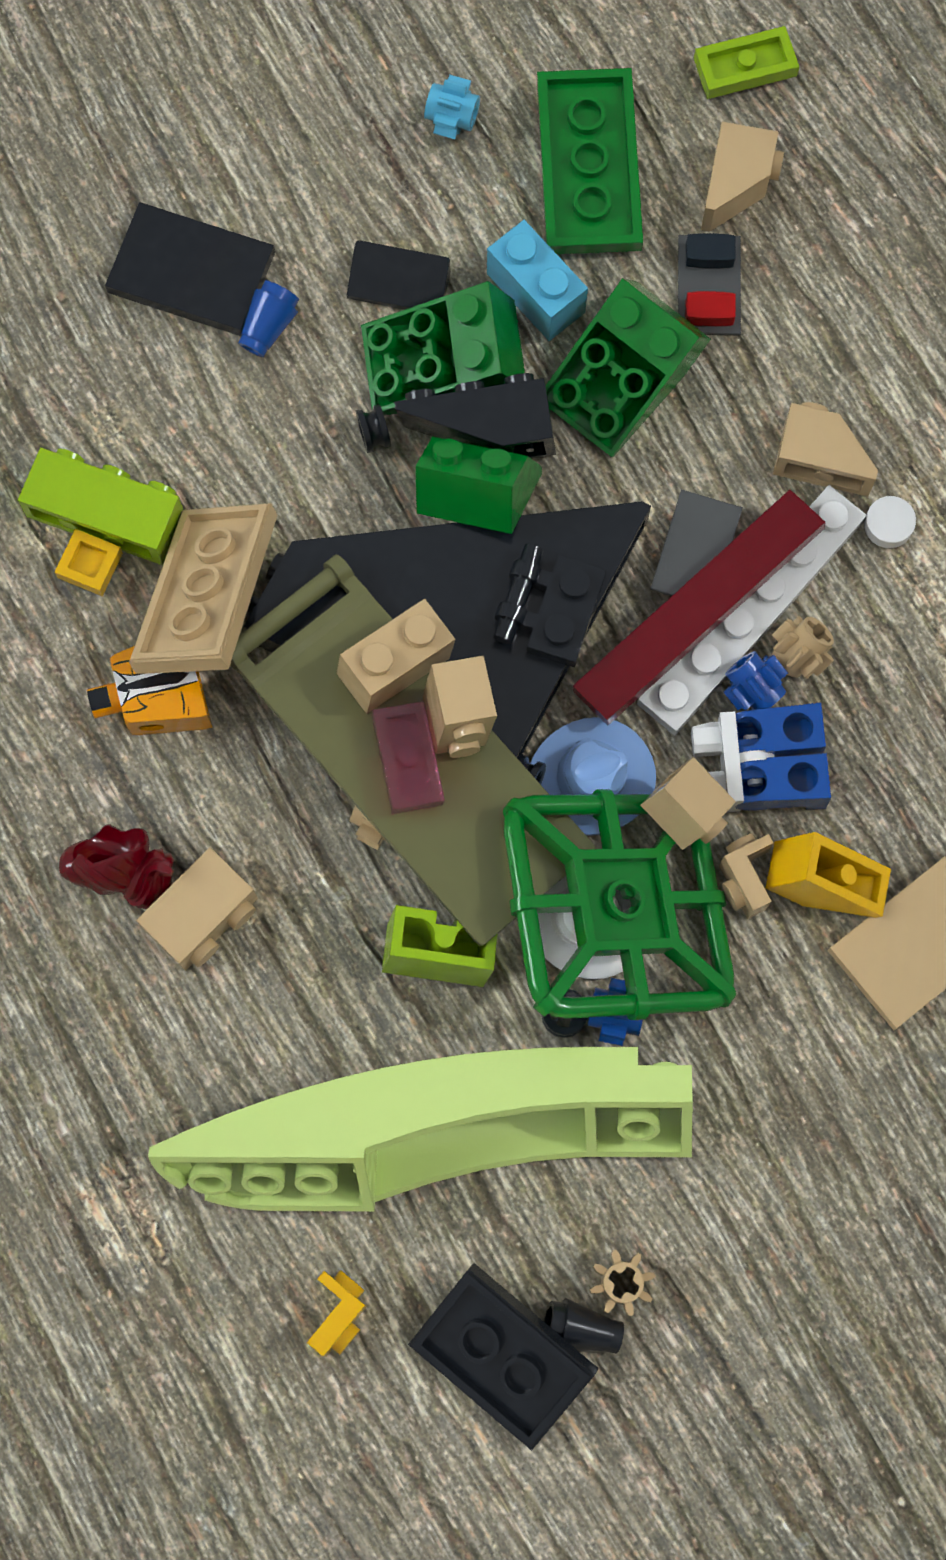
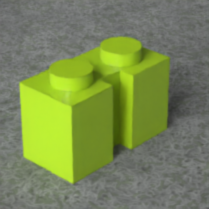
M400 905L395 906L387 923L382 973L484 987L494 971L497 935L484 946H479L456 919L452 926L436 924L437 911Z

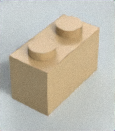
M423 599L341 653L337 675L365 713L368 714L428 674L432 664L443 663L449 660L456 639L426 599Z
M484 656L432 664L422 697L435 755L449 752L452 758L473 755L480 751V746L486 745L497 718Z
M209 847L136 921L186 971L192 964L197 967L202 966L214 955L219 948L216 940L229 927L235 931L250 919L256 910L252 904L258 897L254 889Z

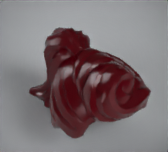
M107 824L90 839L79 841L67 847L60 857L59 871L63 878L76 886L86 887L99 895L122 893L131 906L148 909L171 886L174 859L171 853L164 852L163 848L149 851V837L144 829L133 828L123 831L111 824Z

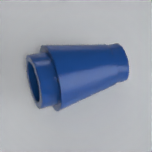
M265 280L261 289H255L241 333L242 336L238 344L250 353L264 357L267 350L271 348L297 315L298 311L295 307L299 298L286 288Z

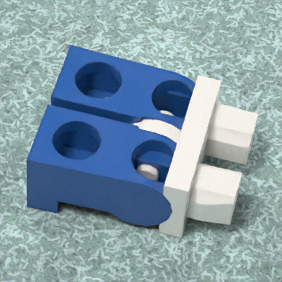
M821 703L757 709L735 713V711L720 712L718 722H709L692 727L693 757L720 755L721 771L708 773L736 801L726 813L740 812L741 810L756 811L791 807H805L806 810L827 808L831 800L827 753H824L826 742Z

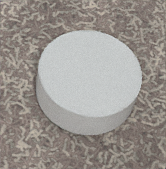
M885 496L879 498L870 506L864 521L865 532L874 544L883 548H896L903 545L910 538L915 529L916 515L912 506L904 499L896 496Z

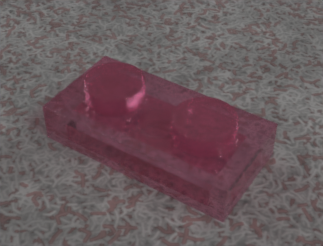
M424 701L374 709L371 717L391 813L398 814L443 806L445 798Z

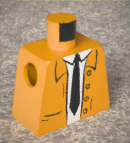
M135 646L114 654L110 658L114 683L87 689L94 718L122 712L125 724L131 735L213 728L199 671L136 674L129 664Z

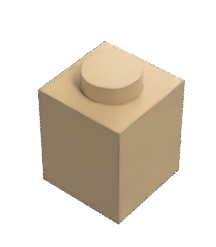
M692 757L673 771L640 806L683 850L699 838L707 844L716 837L728 824L722 816L736 801Z

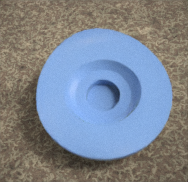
M599 717L584 718L566 724L544 740L531 760V764H536L538 761L546 764V771L541 786L549 795L592 794L597 789H610L614 794H651L656 785V769L648 747L635 731L615 720L608 726ZM568 815L586 836L600 835L598 821L592 815ZM618 815L620 828L633 821L638 815Z

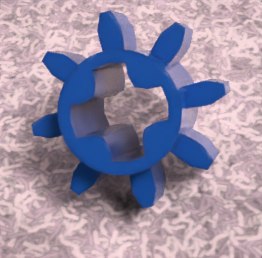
M753 651L739 659L727 670L725 675L730 680L731 686L723 692L737 710L742 708L747 710L749 707L753 710L770 708L785 695L786 690L782 686L783 682L781 679L788 672L774 654L770 657L765 655L761 659L757 652Z
M611 978L608 990L595 987L593 996L625 995V980ZM627 1016L589 1017L588 1026L600 1028L598 1041L623 1046L626 1034L639 1036L643 1020L631 1021Z

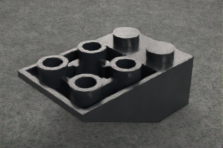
M532 373L511 375L504 378L505 384L485 387L482 381L465 382L454 387L455 392L435 395V390L433 389L415 390L405 394L406 400L394 402L395 410L405 428L429 436L454 439L462 443L491 449H503L510 453L528 456L531 459L556 455L544 378L534 379V374Z

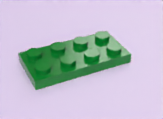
M632 68L537 72L546 243L556 254L642 251L643 230Z

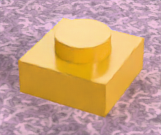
M75 529L54 573L58 579L103 596L122 557L123 551L118 545Z

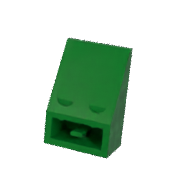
M622 278L546 384L549 408L610 457H614L682 380L711 338L637 281Z
M489 281L361 325L371 408L373 410L374 405L380 404L384 416L398 414L395 410L394 402L406 400L405 394L411 391L433 389L435 390V395L455 392L454 387L461 383L482 381L485 387L505 384L504 378L525 373L515 300Z

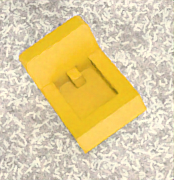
M339 1270L334 1278L326 1271H323L317 1280L339 1297L341 1301L308 1340L307 1344L321 1356L326 1357L332 1349L341 1355L356 1337L360 1329L353 1323L367 1305L358 1299L365 1290L343 1271Z

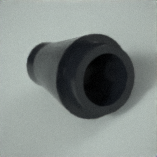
M567 1298L562 1303L550 1301L545 1313L544 1322L579 1352H610L615 1354L619 1352L624 1335V1323L622 1321L612 1320Z

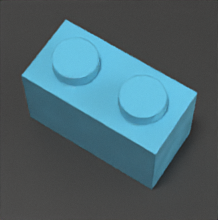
M525 220L521 221L487 248V275L504 293L515 300V305L548 341H551L586 312L588 287Z

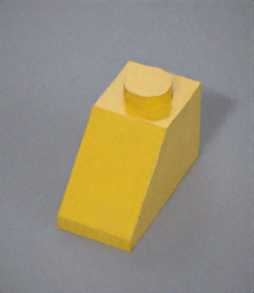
M812 832L774 842L765 889L803 907L877 918L883 917L891 868L817 832Z

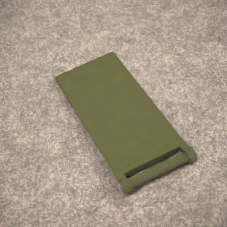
M335 554L323 564L324 570L239 635L230 666L237 670L448 912L464 927L463 929L477 945L484 946L517 918L511 915L509 904L514 895L504 838L505 817L502 810L512 798L549 795V793L492 730L486 745L480 746V751L473 755L460 758L450 757L449 752L435 755L422 697L429 673L368 714L365 713L337 675L339 657L341 653L393 619L357 579L347 562L341 556ZM336 585L343 588L347 595L257 665L248 657L249 653ZM568 815L543 816L579 849H595V845ZM525 830L535 895L545 894L566 876L565 866Z

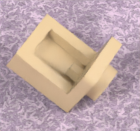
M753 833L730 843L726 846L729 854L723 857L719 865L727 880L722 883V888L730 905L735 911L742 908L747 919L765 911L772 902L750 862L769 852L774 844L769 834L756 840Z

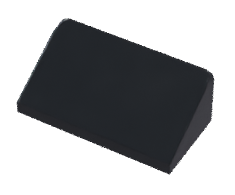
M357 240L353 252L347 299L405 310L446 296L451 273L450 259L444 256Z

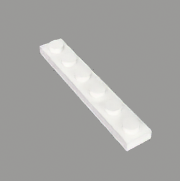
M830 485L809 506L825 521V529L638 699L637 705L674 736L727 678L725 675L727 670L750 652L865 521L867 515Z

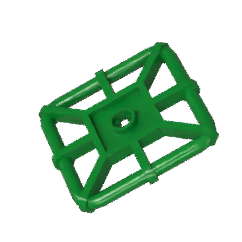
M597 789L592 794L531 795L510 799L502 810L505 817L504 838L514 898L509 901L511 915L517 917L527 985L532 999L535 1001L533 1008L543 1017L547 1014L566 1019L627 1016L631 1021L646 1020L649 1014L706 1012L720 1007L725 1008L731 1004L736 996L734 970L722 907L727 905L724 891L718 888L710 842L705 844L699 838L690 845L698 887L696 891H671L666 855L676 842L665 831L652 848L624 849L618 815L648 814L640 805L650 794H614L610 789ZM592 815L598 821L602 849H579L543 816ZM525 830L564 864L569 894L535 895ZM616 890L620 891L623 899H630L631 907L626 909L624 913L614 904L613 897L616 894ZM675 909H697L702 911L712 967L680 939ZM572 912L578 948L550 985L538 913ZM642 954H665L703 988V991L649 993ZM620 955L626 986L625 995L563 997L593 956Z

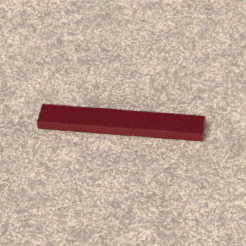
M788 490L572 686L573 692L607 726L610 725L825 529V521L792 490Z

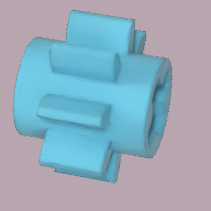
M449 74L448 80L445 79L444 85L432 84L426 101L424 118L432 120L433 124H435L434 134L455 140L457 134H460L461 129L467 131L473 129L479 110L480 96L472 94L469 90L471 80Z

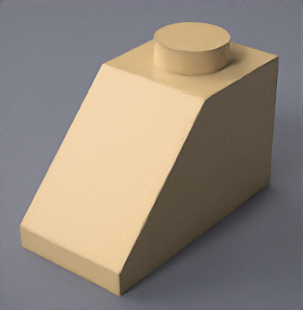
M722 121L701 230L710 232L760 201L766 195L769 179L779 180L784 152L775 150L778 131Z
M805 402L800 405L791 403L784 423L773 475L824 487L830 485L837 490L868 497L876 481L878 470L842 416L838 413L829 412L825 406L818 403Z

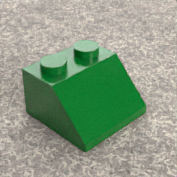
M432 436L416 464L417 514L512 534L542 475V466L525 455Z

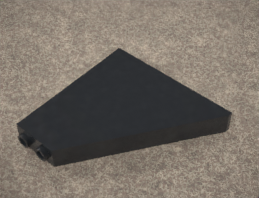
M641 501L521 515L512 534L457 522L292 541L285 555L278 553L272 560L266 574V579L269 580V583L261 597L254 595L251 598L243 627L245 631L322 572L324 570L323 564L337 554L347 562L357 579L366 587L392 619L423 599H426L456 639L450 659L446 662L484 656L497 712V718L492 731L518 758L520 754H524L570 666L527 653V645L531 636L529 632L517 629L513 643L510 645L498 642L493 638L498 624L495 614L499 603L505 602L512 583L509 573L514 560L520 559L525 544H533L544 551L539 563V567L543 570L553 571L558 554L607 569L588 626L587 636L648 522L651 505ZM336 585L259 647L271 653L347 595L343 588ZM531 588L524 608L527 611L538 614L545 592Z

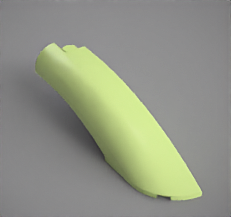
M638 1047L531 1048L422 1060L341 1077L258 1102L186 1130L149 1147L148 1158L154 1169L173 1186L181 1189L188 1183L193 1190L205 1195V1201L219 1205L260 1211L374 1212L375 1202L430 1183L486 1169L533 1161L580 1157H692V1065H677L671 1062L638 1065Z

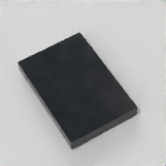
M139 202L106 281L105 288L109 294L242 336L241 333L255 289H261L275 255V248L272 244Z
M475 1263L466 1271L408 1344L531 1451L599 1369Z

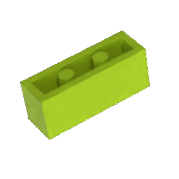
M40 447L17 500L28 518L70 533L78 529L120 546L123 552L160 565L164 564L183 510L179 496L176 495V491L171 487L157 481H149L148 485L130 479L131 476L127 472L112 465H103L102 469L86 464L80 455L62 448L57 449L55 453Z

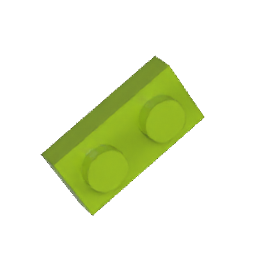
M786 26L695 48L694 61L707 99L797 77L799 71V64Z

